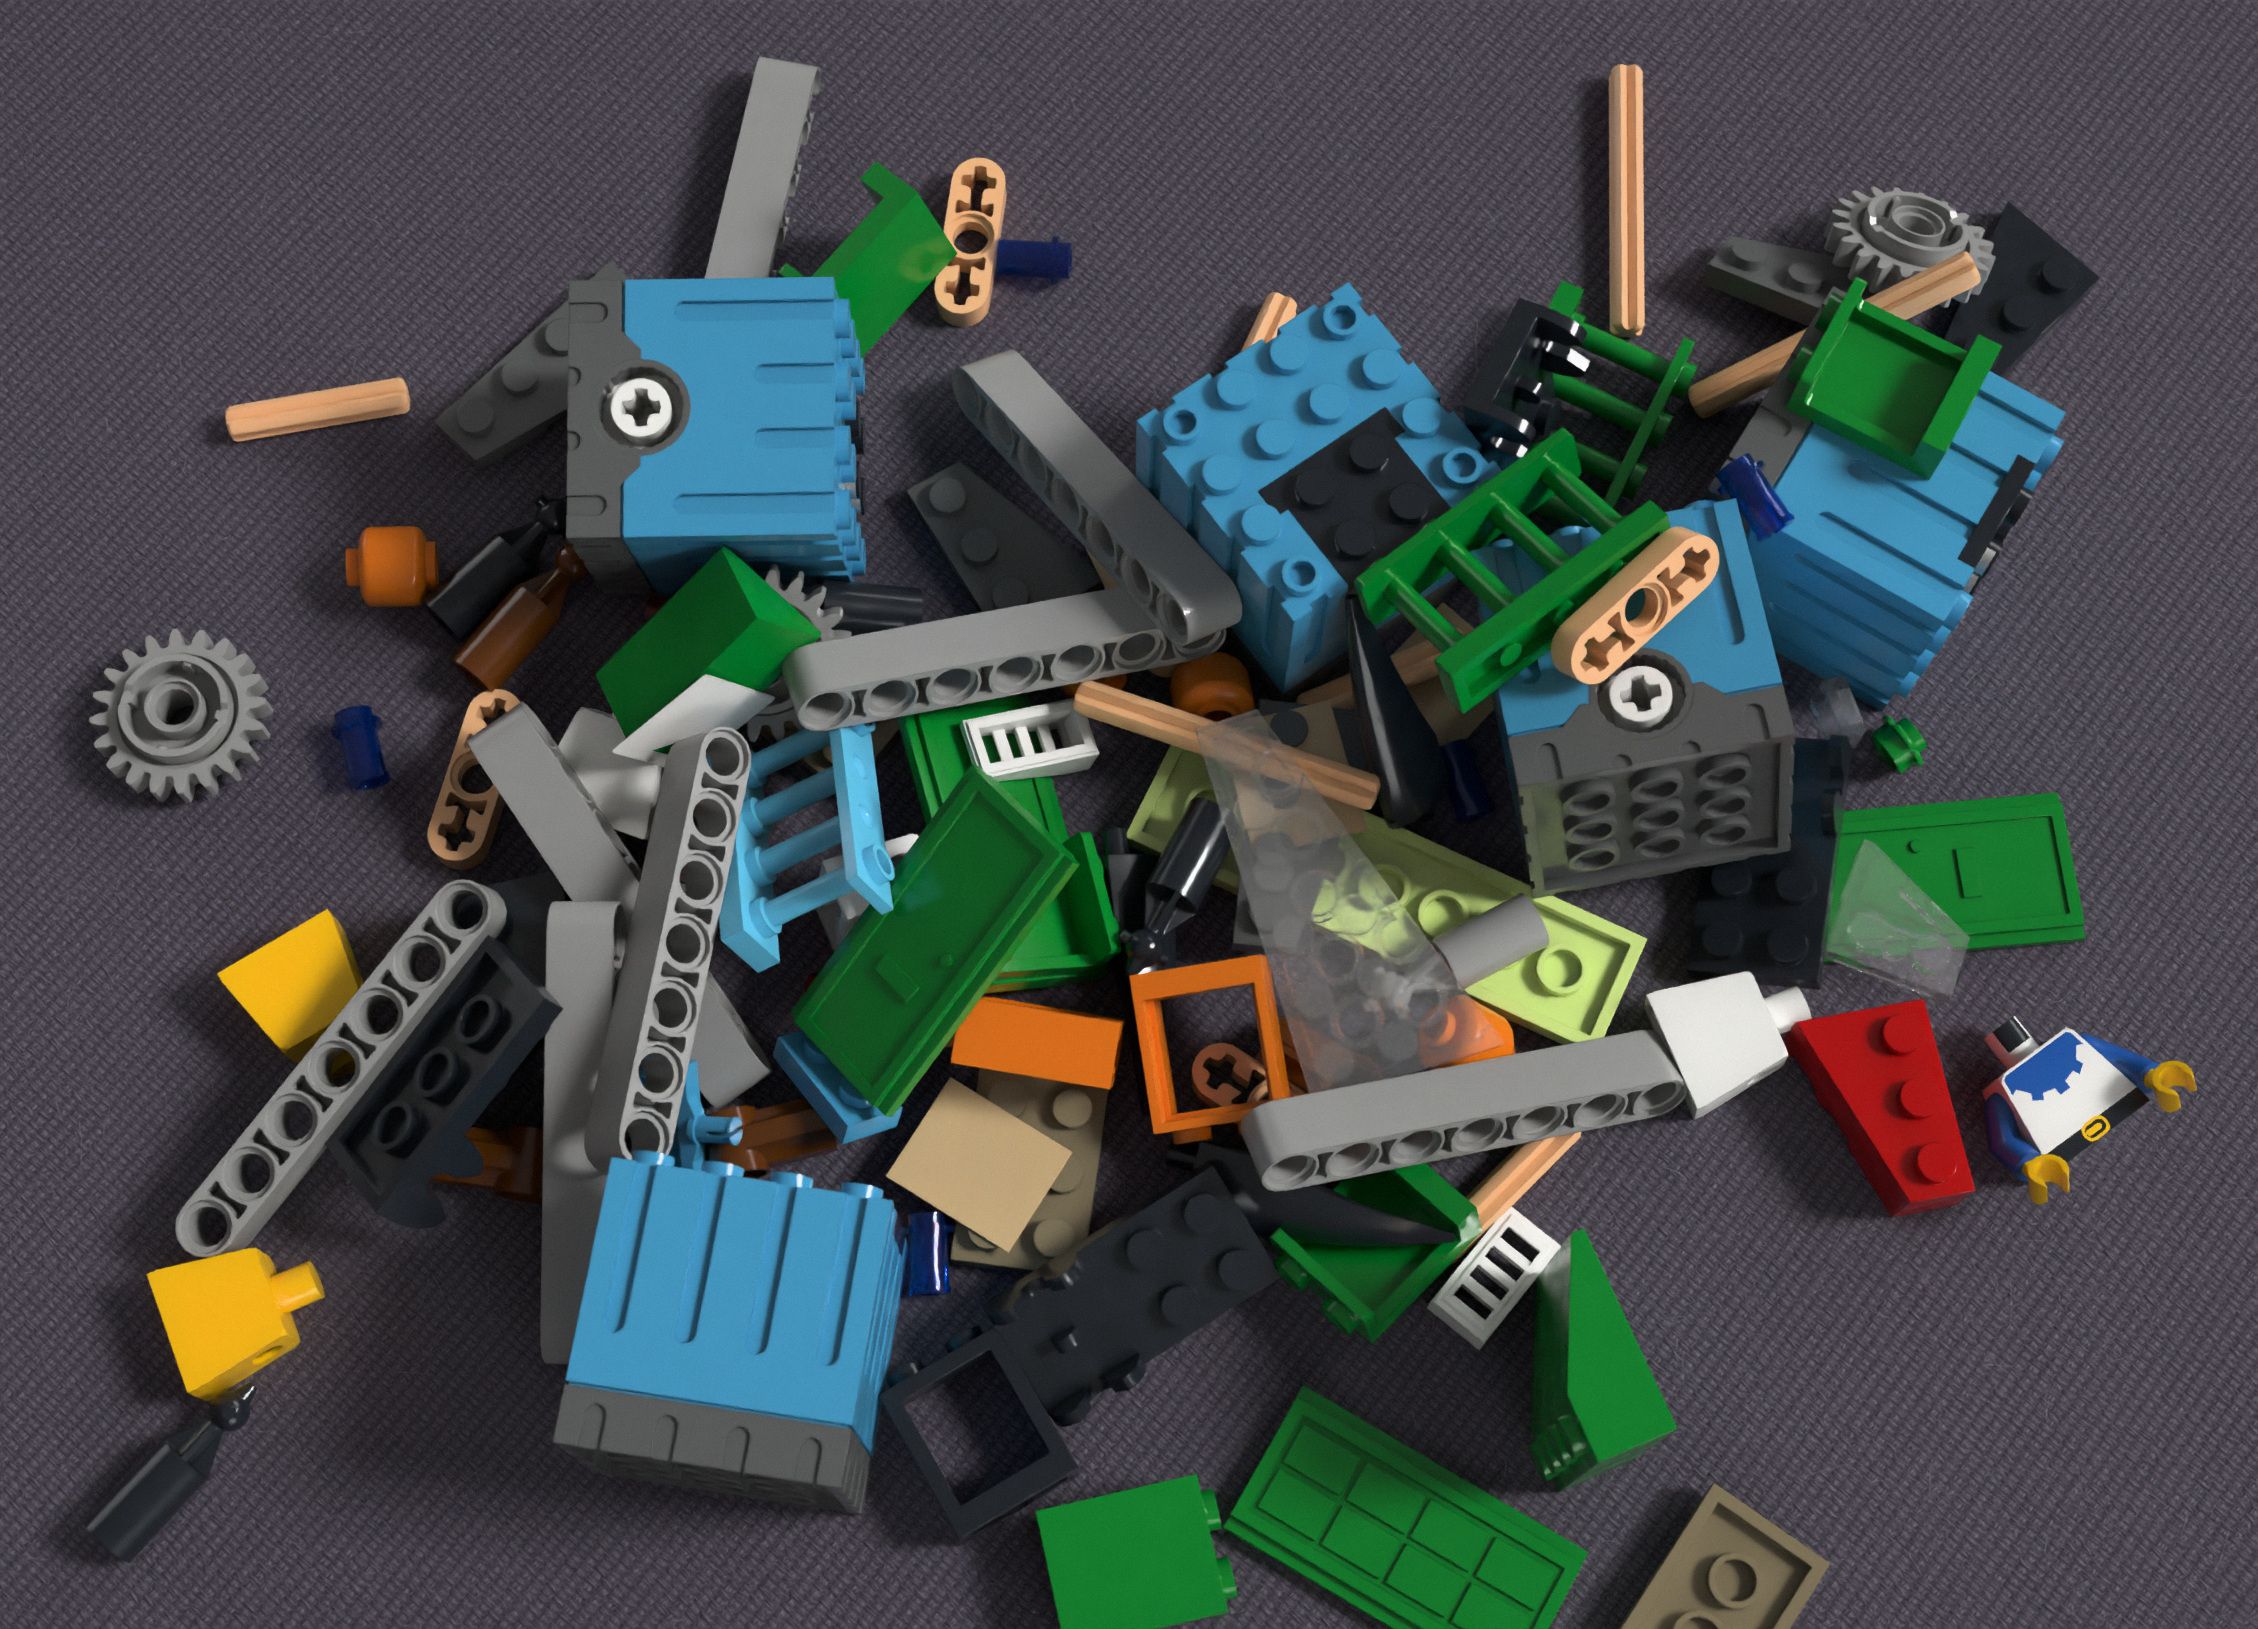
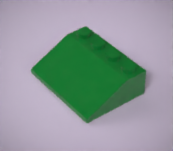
M1584 1228L1570 1234L1535 1279L1531 1432L1535 1441L1528 1443V1449L1542 1480L1546 1482L1553 1479L1559 1492L1634 1460L1678 1429Z

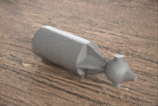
M1520 893L1430 940L1427 947L1403 977L1397 974H1387L1384 969L1377 971L1374 974L1377 982L1373 987V992L1361 1006L1365 1013L1382 1010L1387 1013H1397L1400 1018H1404L1411 1012L1408 1005L1412 994L1442 991L1458 993L1548 946L1549 936L1545 924L1530 899L1525 894Z

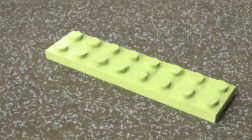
M1170 745L1127 831L1129 846L1146 854L1161 855L1189 802L1194 798L1214 801L1236 815L1241 822L1242 828L1212 884L1238 896L1246 823L1230 766L1227 763ZM1362 810L1368 830L1341 837L1307 928L1406 973L1427 947L1430 940L1523 893L1530 899L1540 914L1548 932L1549 945L1458 993L1454 991L1447 992L1455 996H1467L1506 1019L1562 1045L1605 1036L1647 942V938L1552 895L1533 899L1530 885L1402 827L1399 829L1388 828L1384 819Z

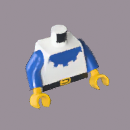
M2014 1016L1984 1039L1985 1043L2008 1070L1983 1090V1096L1986 1101L1983 1107L1988 1150L1991 1155L2018 1179L2028 1182V1196L2037 1205L2048 1202L2045 1182L2057 1184L2065 1193L2069 1191V1166L2067 1162L2150 1100L2144 1093L2147 1094L2154 1090L2159 1107L2164 1111L2174 1112L2181 1108L2178 1093L2170 1087L2182 1086L2191 1092L2197 1090L2193 1072L2183 1062L2167 1061L2159 1065V1063L2086 1033L2077 1034L2074 1030L2067 1027L2042 1046H2039Z

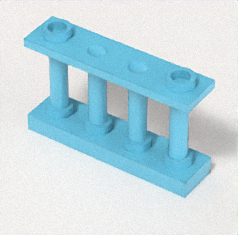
M875 722L828 731H812L805 728L758 752L750 749L751 767L719 915L721 941L758 973L780 963L778 933L782 930V924L856 890L881 915L893 910L890 881L894 879L895 872L885 847L871 732L876 729ZM831 745L833 766L767 798L764 797L763 785L767 783L768 775ZM706 754V759H707L708 765H709L710 768H711L710 759H709L708 755ZM836 793L837 816L769 848L768 833L771 832L773 823ZM842 843L844 866L774 898L773 882L777 879V873Z

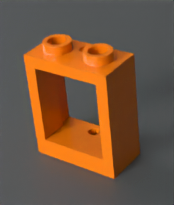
M1259 954L1129 976L1154 1134L1172 1132L1174 1145L1213 1139L1211 1125L1237 1122L1240 1135V1123L1250 1110L1266 1102L1291 1097L1268 956ZM1251 986L1269 1100L1178 1114L1160 1000Z
M983 995L945 1047L953 1048L950 1063L1110 1090L1116 1084L1126 1019Z

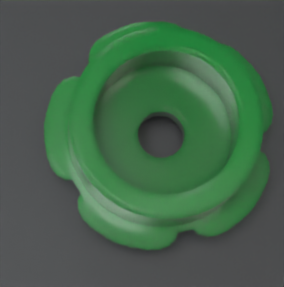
M1883 716L1881 718L1883 725L1869 734V738L1880 756L1898 775H1901L1912 766L1920 768L1923 765L1920 752L1927 748V744L1920 732L1906 717L1895 723L1891 717Z

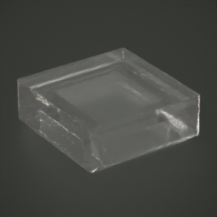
M1840 675L1821 681L1811 697L1809 705L1822 738L1830 740L1832 734L1847 735L1853 751L1867 729L1847 679Z

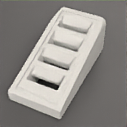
M1074 698L963 720L959 725L972 765L979 766L997 782L1063 775L1088 770L1098 757L1099 751L1088 718L1078 714L1073 708ZM1051 729H1058L1064 748L1056 750L1050 732ZM1036 731L1043 753L1035 754L1028 732ZM1006 734H1015L1022 757H1013ZM981 736H993L1000 762L990 763Z
M1511 1207L1495 1221L1430 1301L1427 1309L1476 1349L1480 1350L1561 1246ZM1508 1228L1539 1252L1532 1262L1501 1238ZM1492 1248L1523 1273L1517 1281L1485 1257ZM1476 1267L1508 1292L1501 1301L1470 1276ZM1460 1287L1492 1311L1486 1320L1455 1296Z

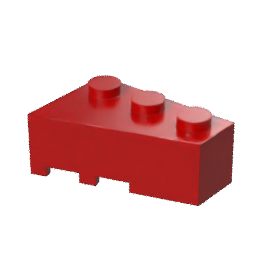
M1924 999L1799 1021L1784 1035L1782 1040L1791 1058L1795 1056L1816 1089L1813 1094L1824 1111L1828 1109L1849 1142L1847 1145L1849 1151L1891 1217L1956 1206L1976 1191Z

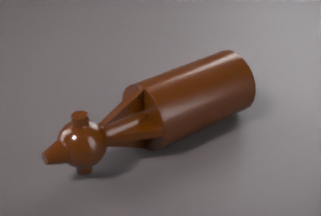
M567 544L557 552L555 557L556 568L554 570L515 585L450 658L449 661L452 666L480 691L489 690L492 693L495 689H501L559 623L569 581L581 580L590 573L584 565V560L580 559L573 549V544Z

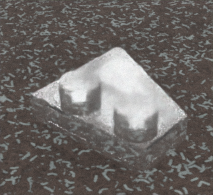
M1864 839L1858 847L1826 942L1824 958L1945 1003L1952 996L1970 937L1874 842Z

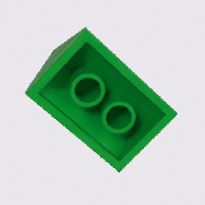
M723 544L597 671L596 677L625 738H627L704 675L708 674L764 692L782 674V664L789 653L801 646L814 643L820 637L821 632ZM674 744L652 751L668 754Z

